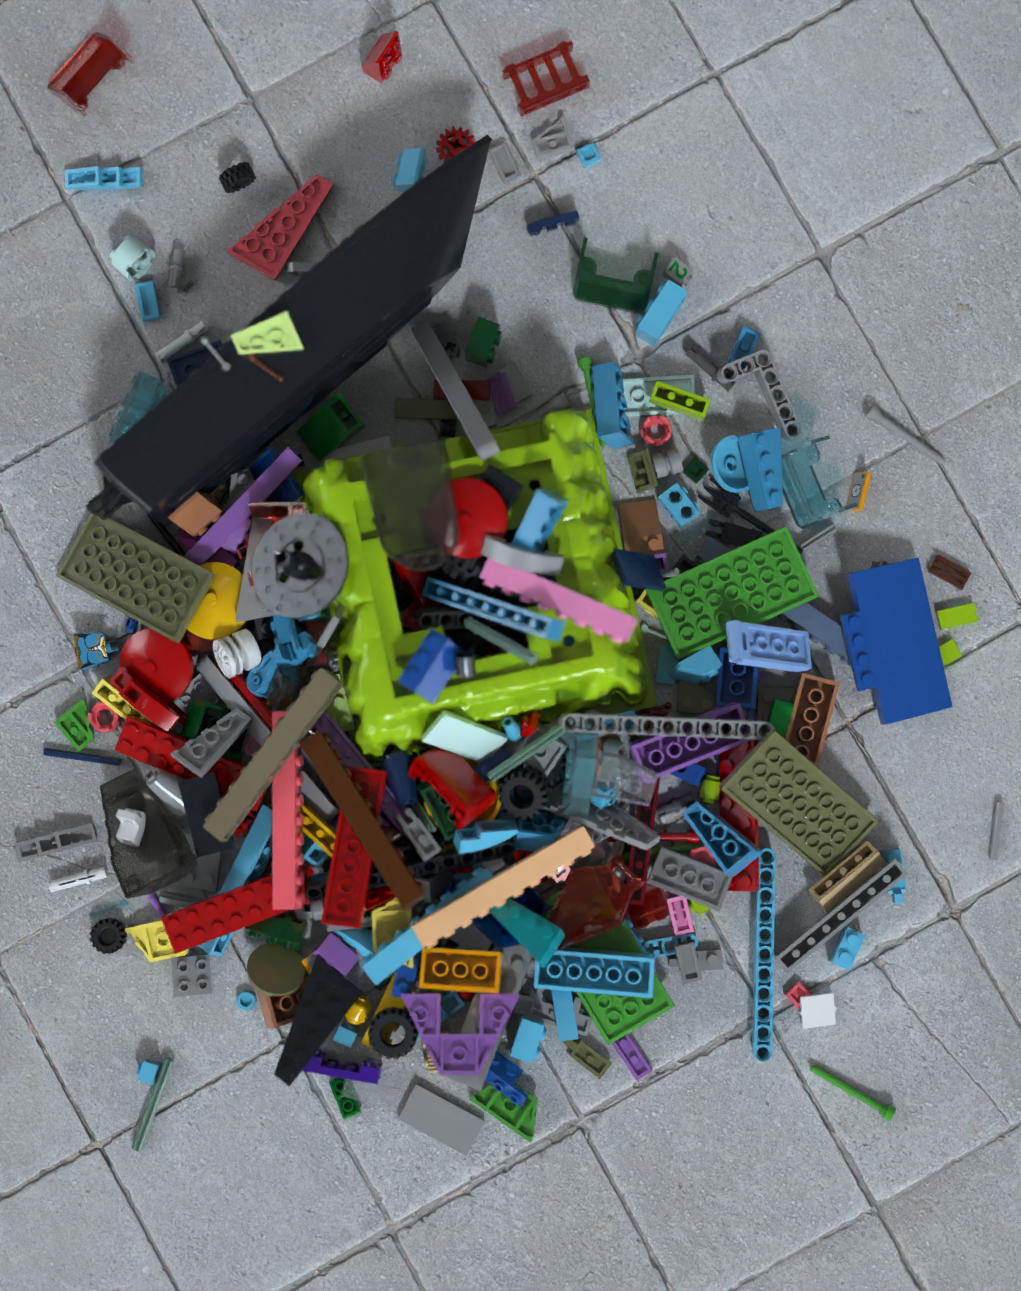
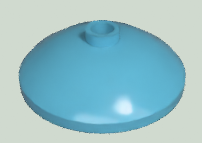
M736 435L724 437L717 442L711 454V469L714 478L722 488L729 492L740 493L747 491L749 487L737 439L740 436Z

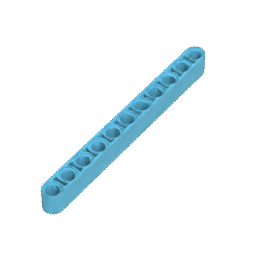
M764 847L760 849L763 852L768 851L770 859L764 862L761 859V855L759 856V891L755 892L752 1052L755 1058L761 1062L768 1061L772 1056L776 864L774 851ZM765 870L770 873V878L767 881L761 879V873ZM763 890H768L770 896L767 900L763 901L760 898V894ZM766 909L769 911V917L766 920H762L760 912ZM763 929L769 931V936L766 939H761L759 935ZM762 949H767L769 952L765 959L759 957V952ZM762 968L768 970L766 978L759 977V971ZM761 988H767L768 994L764 998H760L758 995ZM767 1008V1015L759 1017V1009ZM761 1027L767 1029V1034L764 1037L758 1036V1030ZM766 1047L767 1053L762 1057L758 1056V1049Z

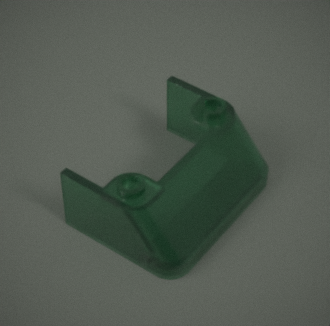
M584 237L573 287L574 298L580 302L635 314L644 312L647 307L659 253L655 252L651 271L639 270L635 273L633 282L597 275L595 260L585 257L588 238Z

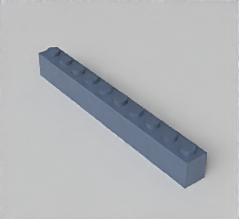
M710 536L696 555L697 562L701 565L731 550ZM807 602L777 615L780 620L792 623V628L795 630L808 632L809 640L816 644L819 642L824 645L825 651L832 655L835 653L840 656L839 660L848 666L851 664L842 626Z

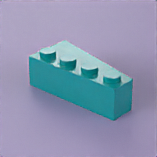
M510 898L506 899L507 903L498 908L495 905L490 908V914L544 969L565 937L562 929Z

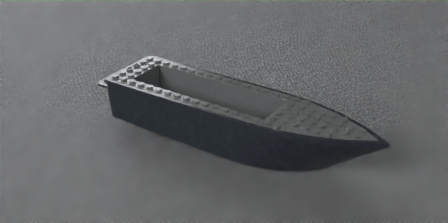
M487 134L454 157L449 158L426 177L418 179L411 188L364 225H359L350 237L343 239L337 248L327 253L324 259L315 264L307 274L300 277L291 288L284 291L274 303L268 305L259 316L252 319L249 325L242 329L245 330L287 311L303 349L254 353L257 360L283 378L282 382L256 363L250 362L248 360V355L250 354L239 355L234 341L231 339L217 352L225 362L230 364V370L224 371L222 364L214 355L209 357L199 369L193 371L184 382L175 387L174 391L161 399L158 405L150 409L141 420L134 423L125 434L118 437L108 449L99 454L94 464L103 473L104 490L93 497L85 508L99 518L106 520L122 505L134 502L165 527L171 525L173 522L168 517L197 491L211 494L229 479L231 475L235 474L383 350L389 340L431 304L433 297L461 268L489 146L492 142L490 136Z

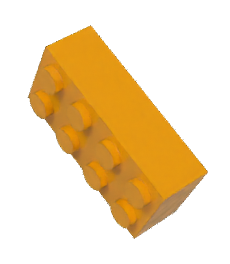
M424 947L422 949L419 987L430 990L500 994L503 954L501 952Z

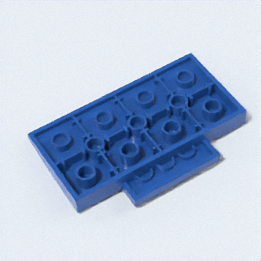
M919 557L846 574L855 612L840 615L856 689L857 691L873 689L880 724L887 725L953 707Z

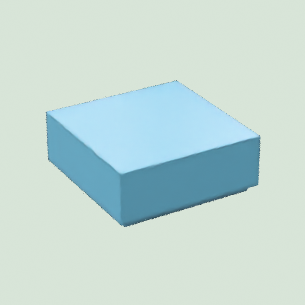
M594 142L576 149L583 168L601 161Z

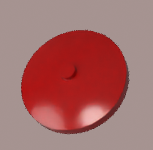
M467 477L447 483L438 490L429 507L428 522L433 538L443 550L456 557L470 559L483 556L481 553L486 534L503 539L508 528V510L502 495L495 487L481 479Z
M147 628L132 635L123 646L120 654L119 668L125 667L150 692H155L165 703L172 702L181 697L192 681L193 659L183 639L178 644L153 629Z

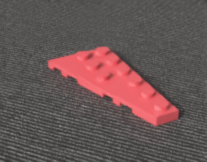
M316 174L295 195L289 197L278 209L276 208L257 224L249 234L244 235L236 245L230 247L226 252L276 281L334 184Z

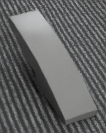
M93 823L14 843L18 861L23 862L97 842Z

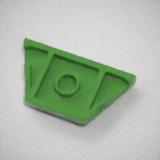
M514 1083V1085L528 1094L522 1107L511 1102L507 1096L497 1091L492 1085L469 1098V1100L530 1143L533 1141L538 1098Z

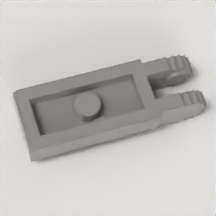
M407 807L404 809V812L411 821L410 824L407 825L399 814H396L394 819L420 857L426 862L439 853L441 848L421 820Z

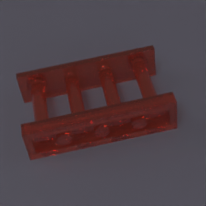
M572 41L561 42L556 48L516 65L510 64L505 67L503 79L511 78L521 100L518 104L520 117L589 88L590 80L588 76L579 75L569 52L573 51ZM563 56L573 78L566 84L562 83L552 59ZM543 63L546 64L555 84L554 89L549 91L544 89L535 69L536 66ZM527 70L538 92L537 96L531 99L527 97L517 75Z

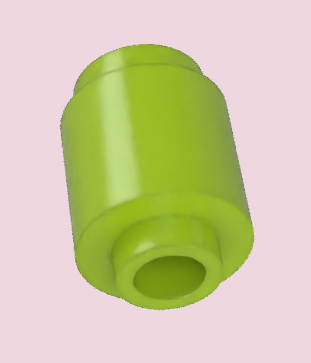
M704 776L699 796L703 798V802L714 804V800H719L720 777Z

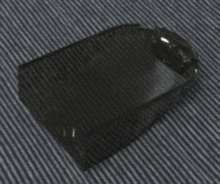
M444 439L366 454L360 460V465L379 539L386 554L392 560L403 565L404 568L414 571L431 570L445 563L457 547L460 527L454 482Z

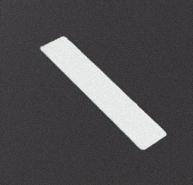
M385 436L338 448L321 461L322 467L327 459H346L351 456L366 455L379 450L387 451L392 448L390 438Z

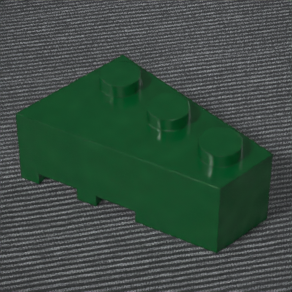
M275 915L245 927V933H248L247 936L258 940L260 937L266 939V943L277 946V944L285 946L284 949L295 952L296 950L300 951L308 931V922L302 920V923L292 921L291 917L286 916L283 918Z

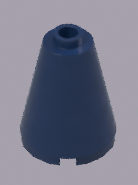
M406 751L394 752L386 755L384 761L380 760L382 771L387 772L386 779L398 804L404 808L414 806V803L418 800V788L416 787L418 778L413 780L408 775L414 759L418 757L415 751H411L412 754H406Z

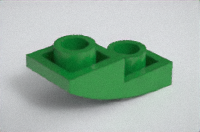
M338 1077L329 1081L343 1120L361 1114L362 1110L350 1080Z

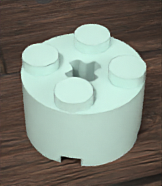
M130 234L125 236L120 246L113 249L110 253L112 266L130 281H134L132 279L134 277L137 279L141 278L152 266L151 258L155 259V252L138 237L131 236Z

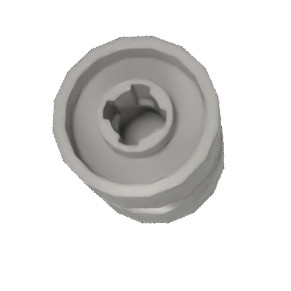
M677 448L666 450L665 455L662 453L650 455L657 479L667 476L668 472L672 474L683 472L682 461Z
M323 900L312 901L302 905V909H296L298 922L302 923V920L310 922L311 918L315 921L321 920L324 906ZM307 907H311V912L307 911Z

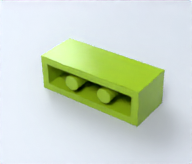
M656 381L649 403L703 422L711 400Z

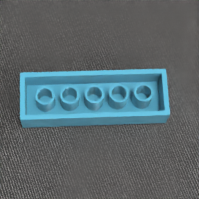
M558 946L544 969L535 961L534 988L652 998L656 954Z

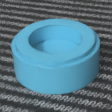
M245 990L237 996L236 1002L240 1009L247 1011L256 1005L257 998L252 991Z

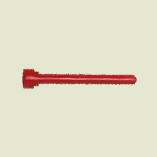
M693 828L687 830V832L657 833L660 835V841L687 840L691 844H699V836ZM610 836L606 840L608 842H616L617 838Z

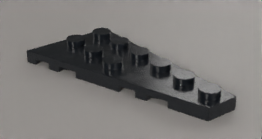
M317 956L274 1072V1076L289 1087L363 993L361 989Z

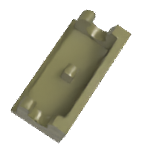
M649 449L627 456L636 493L657 489L658 483Z

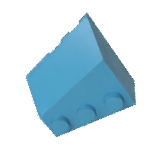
M523 792L522 798L533 799L534 794ZM542 809L540 814L535 815L531 819L529 816L527 819H522V816H519L518 834L515 843L516 849L536 851L555 841L569 819Z

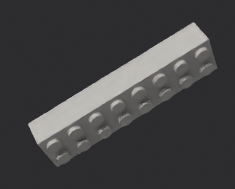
M501 928L492 952H501L503 954L500 994H519L533 957L506 929ZM475 993L460 1034H479L480 994L490 993ZM509 1018L480 1075L443 1076L481 1091Z

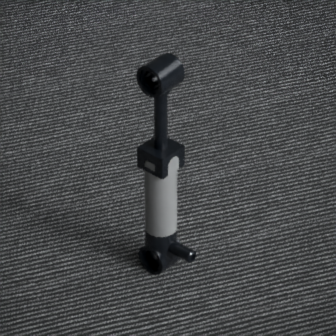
M492 626L490 628L496 630L499 626ZM468 631L465 636L466 651L455 654V671L458 677L474 676L475 655L485 656L488 651L489 640L473 631Z

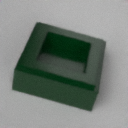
M694 457L682 473L697 484L709 469Z

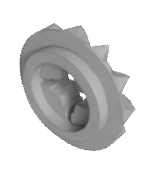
M329 641L327 646H325L326 659L329 669H332V672H336L339 669L335 644Z

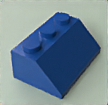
M431 629L398 679L399 684L433 705L455 671V654L462 650L448 638Z

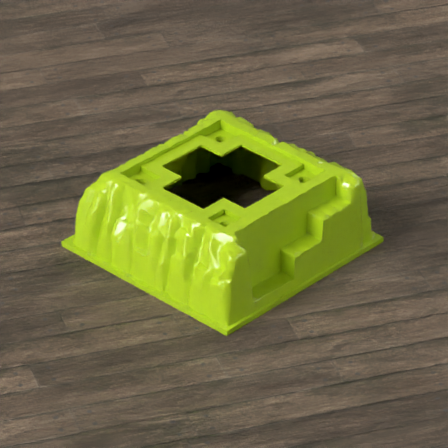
M592 409L584 411H551L543 416L542 420L491 430L490 433L500 453L484 461H481L467 435L407 449L402 445L387 451L379 450L366 455L351 456L346 459H327L323 467L294 473L297 483L305 494L300 499V502L308 507L307 513L321 516L334 524L341 532L347 545L349 568L346 581L339 595L328 606L330 618L325 619L327 626L339 605L342 604L346 608L329 640L335 644L339 662V669L336 673L340 674L341 681L344 683L343 688L355 726V730L349 731L350 740L373 768L379 767L380 760L384 761L386 755L394 752L406 751V754H412L411 751H415L420 756L435 748L436 746L423 742L421 736L444 710L506 733L502 725V720L505 717H511L520 724L523 717L528 716L533 711L540 714L538 724L542 723V726L549 725L548 721L558 719L564 713H585V711L597 709V712L604 711V714H619L658 706L631 586L621 584L611 558L614 548L623 550L600 443L595 432L596 425ZM491 464L524 485V488L508 512L507 531L518 529L536 494V491H532L529 488L530 483L538 482L540 489L550 488L568 499L569 502L547 540L550 552L564 556L560 574L555 575L556 583L632 616L638 622L629 642L622 641L619 644L610 640V635L604 633L603 636L592 632V628L587 625L582 628L573 623L574 620L567 617L564 620L555 616L556 612L550 609L548 612L537 608V606L525 608L564 621L565 624L560 640H550L526 632L529 650L538 655V661L534 665H530L511 653L475 660V675L463 678L458 677L456 671H454L432 705L399 684L398 681L431 629L403 635L387 557L425 549L417 509L430 507L431 501L438 490L453 480L467 477L481 479ZM377 515L385 517L384 522L380 525L374 523V518ZM443 626L432 628L444 636ZM571 636L574 639V645L571 647L565 646L563 644L564 637Z

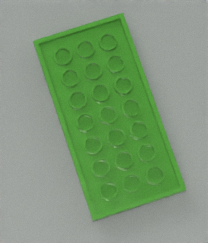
M787 526L664 581L666 589L663 591L646 589V593L677 660L726 639V622L737 620L745 623L760 624L819 597Z
M595 871L529 909L562 929L565 937L559 947L643 953ZM656 972L652 998L576 992L607 1045L675 1007L674 1002Z

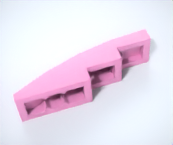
M663 890L675 936L694 932L687 899Z

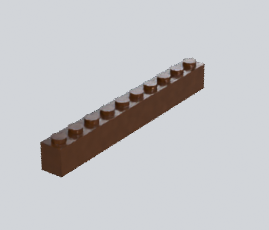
M317 730L299 742L300 746L402 908L405 910L409 909L426 897L424 885L420 880H415L413 876L415 871L409 863L406 865L402 858L405 857L399 847L395 848L392 841H394L391 833L388 830L384 831L381 826L384 822L378 814L374 815L372 812V803L367 797L364 799L360 793L363 791L357 781L353 782L350 776L353 775L347 765L343 766L341 763L342 756L339 751L332 749L330 745L332 740L326 732L323 734Z

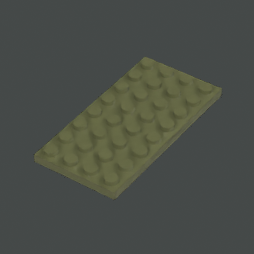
M90 513L56 574L58 578L178 644L216 577L214 573L110 518L103 520L93 513Z
M773 728L719 785L721 790L823 876H826L839 865L879 823L871 813Z

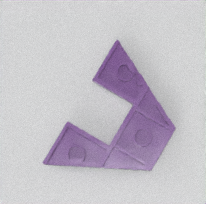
M401 994V997L439 1075H480L520 994H480L479 1034H440L441 994Z

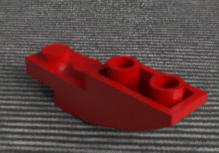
M407 552L394 559L393 562L406 593L411 594L416 609L438 607L440 602L422 596L428 576L411 552ZM428 616L423 617L421 621L425 622Z
M120 667L110 680V683L119 691V695L165 731L169 732L179 720L180 716L155 692H150L125 667Z

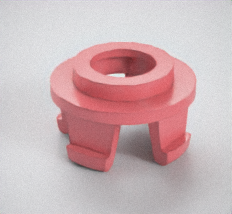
M663 415L647 417L641 426V437L650 446L660 447L665 445L672 435L669 419ZM654 425L660 426L663 430L662 436L658 439L652 438L649 434L650 427Z
M102 701L97 702L91 709V712L88 713L89 723L97 731L103 733L112 732L117 729L122 719L120 715ZM104 710H109L113 713V720L109 724H104L100 721V714Z

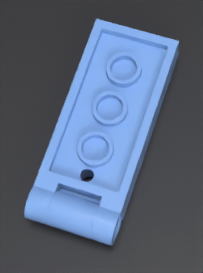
M737 620L726 622L729 662L799 673L812 669L808 632L745 623Z

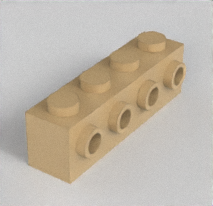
M867 840L812 886L809 892L815 901L828 913L880 870L886 862L879 851Z

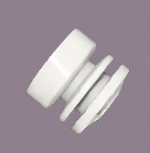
M246 628L232 633L231 638L224 636L222 639H216L213 642L216 661L223 674L228 678L241 674L243 668L246 671L258 667L261 663V654L257 642Z

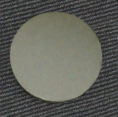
M268 943L256 948L249 956L246 967L248 980L253 988L270 997L272 995L288 996L294 993L301 986L305 976V967L301 962L303 959L297 951L291 952L284 949L285 946L277 944V946H273Z

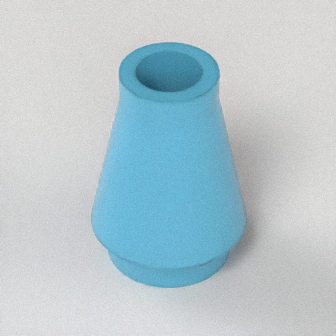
M505 717L502 720V725L510 741L519 742L524 738L520 735L522 727L518 722L514 721L511 717Z

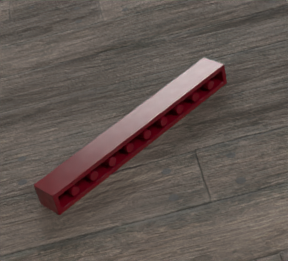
M649 710V716L668 717L669 715L667 711ZM649 720L647 730H649L651 727V722ZM668 721L664 722L663 730L667 728ZM660 777L646 783L640 781L635 818L651 830H654ZM634 845L631 846L624 903L644 905L651 848L644 850Z

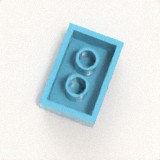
M669 279L666 284L662 283L657 290L656 299L652 298L647 305L646 315L642 314L636 322L635 329L637 331L635 336L655 347L684 303L688 291Z

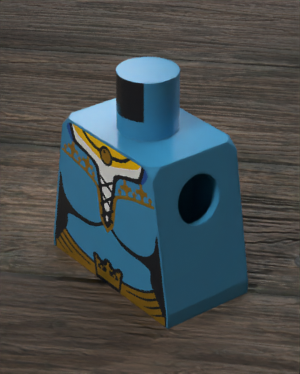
M73 634L78 670L85 671L108 663L112 660L111 652L121 650L119 640L108 641L107 634Z

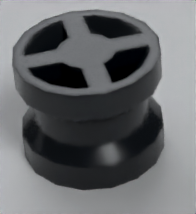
M440 419V438L445 436L455 438L456 419L451 421Z

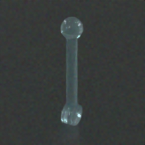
M122 900L119 904L99 912H91L89 916L91 919H96L97 916L119 907H127L128 901Z

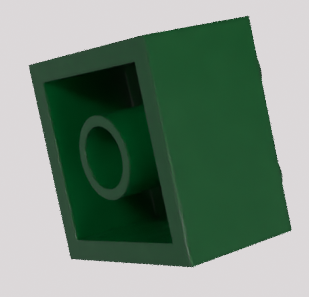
M481 317L477 318L465 350V360L487 368L488 363L492 364L496 354L495 345L499 346L502 339L500 324Z

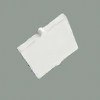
M833 992L800 997L801 1010L799 1014L801 1015L803 1029L836 1024L835 1010L837 1008L834 1006Z

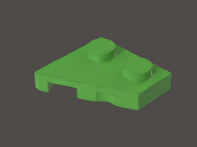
M81 699L54 722L78 752H81L95 740L92 725L88 721L89 712L85 699Z

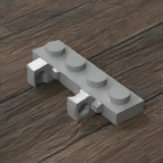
M537 988L536 992L531 991L530 995L519 992L520 997L514 1007V1013L557 1027L554 1004L547 1002V998L543 997L545 989ZM575 995L573 1006L578 1034L587 1037L592 1018L589 1015L583 1014L584 1009L580 1008L582 1001L579 996Z

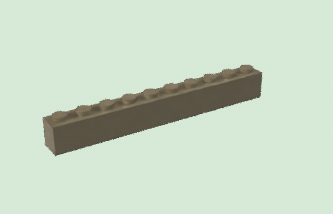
M320 668V670H316L312 674L311 682L308 686L306 685L301 689L299 698L296 702L294 701L289 705L288 713L277 721L276 729L273 733H269L266 736L264 745L252 755L253 760L249 765L243 767L240 772L241 776L237 781L235 780L231 783L227 795L220 798L217 802L218 807L206 817V823L203 825V828L219 841H228L298 747L299 742L304 739L344 685L342 681L328 670Z

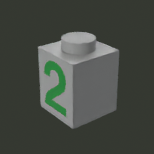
M675 256L664 270L662 276L680 287H683V285L687 287L693 279L691 276L693 269Z

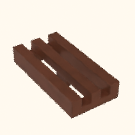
M940 555L936 556L928 570L929 573L960 590H963L965 583H967L968 578L972 574ZM938 561L944 563L945 565L951 567L952 569L960 572L965 576H960L959 574L939 564ZM934 568H939L940 570L960 580L961 583H957L956 581L934 570Z

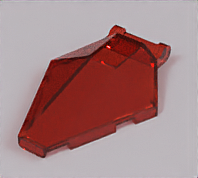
M616 855L604 865L570 870L564 882L566 885L561 896L558 895L547 921L561 928L565 934L556 951L622 926L633 893L639 890L645 882L631 871L620 855ZM615 867H618L632 882L629 886L613 871Z

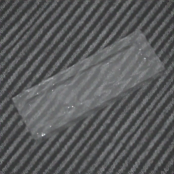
M345 1079L341 1096L397 1109L402 1090L382 1084Z

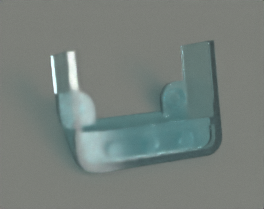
M829 435L810 440L782 455L783 494L796 525L801 529L834 518L858 506L857 503L842 507L840 501L836 498L826 500L812 467L820 459L817 445L829 440Z

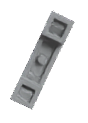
M486 534L481 553L484 556L506 566L527 572L545 575L560 574L564 560L563 555L545 551L543 554L507 544L505 539Z

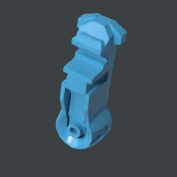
M303 631L298 635L290 636L292 644L287 646L276 644V648L273 651L270 650L263 657L260 665L249 672L246 682L248 690L258 697L273 698L278 693L283 681L309 657L314 658L317 655V644L314 636L307 631Z

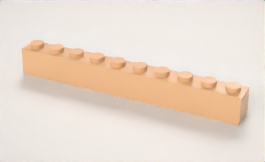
M580 825L410 926L423 948L426 946L430 948L438 943L437 940L443 936L447 938L453 935L456 928L460 926L464 928L473 922V918L477 916L481 918L490 913L489 909L495 905L497 908L507 903L506 899L512 895L514 898L524 893L523 889L529 885L531 888L541 883L540 879L546 875L548 878L558 873L557 869L563 865L565 868L575 863L574 859L580 855L582 858L592 853L591 849L595 845L584 826Z

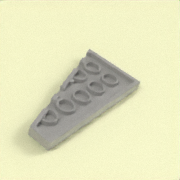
M274 502L261 504L253 513L236 622L277 615L261 601L255 590L252 578V564L256 548L269 528L278 522Z
M575 775L551 789L550 798L544 807V810L644 850H648L660 841V835L615 803L602 810L590 802L592 787Z

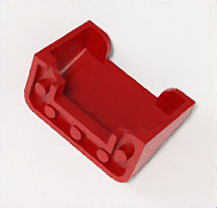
M435 747L414 759L408 771V775L413 780L421 777L420 781L422 783L427 780L452 807L449 812L451 814L455 813L456 821L453 824L459 830H462L492 807L496 801L494 789L489 787L460 755L442 748Z

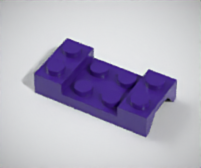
M319 1049L302 1070L378 1084L383 1063H379V1060L375 1058H367V1060H363L361 1067H358V1064L353 1062H347V1065L340 1064L339 1060L336 1059L324 1061L325 1053L321 1052L322 1049Z

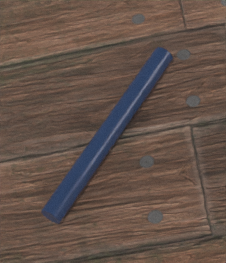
M44 748L43 752L44 756L116 766L121 765V758Z

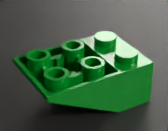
M340 393L324 405L297 433L317 459L322 461L363 430L365 426Z

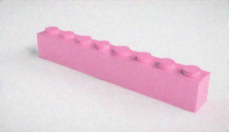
M490 558L487 559L480 578L484 580L483 584L490 588L500 587L502 588L501 592L512 597L513 594L520 596L519 600L530 604L532 601L538 604L537 608L548 612L549 609L555 611V616L564 620L567 617L574 620L573 623L582 628L587 625L592 628V632L603 636L604 633L610 635V640L619 644L622 641L629 642L638 622L634 617L530 572L506 566Z

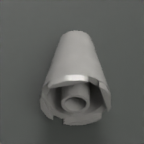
M159 768L150 770L146 775L148 787L174 815H185L178 782L187 779Z

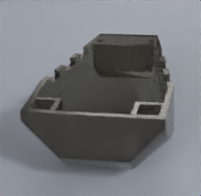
M132 769L100 785L102 806L106 819L105 826L108 833V847L111 853V865L126 899L152 894L186 877L198 865V858L189 833L176 816L148 787L146 780L136 769ZM129 808L145 813V829L139 847L121 843L116 838L121 823L116 817L118 809L125 810Z

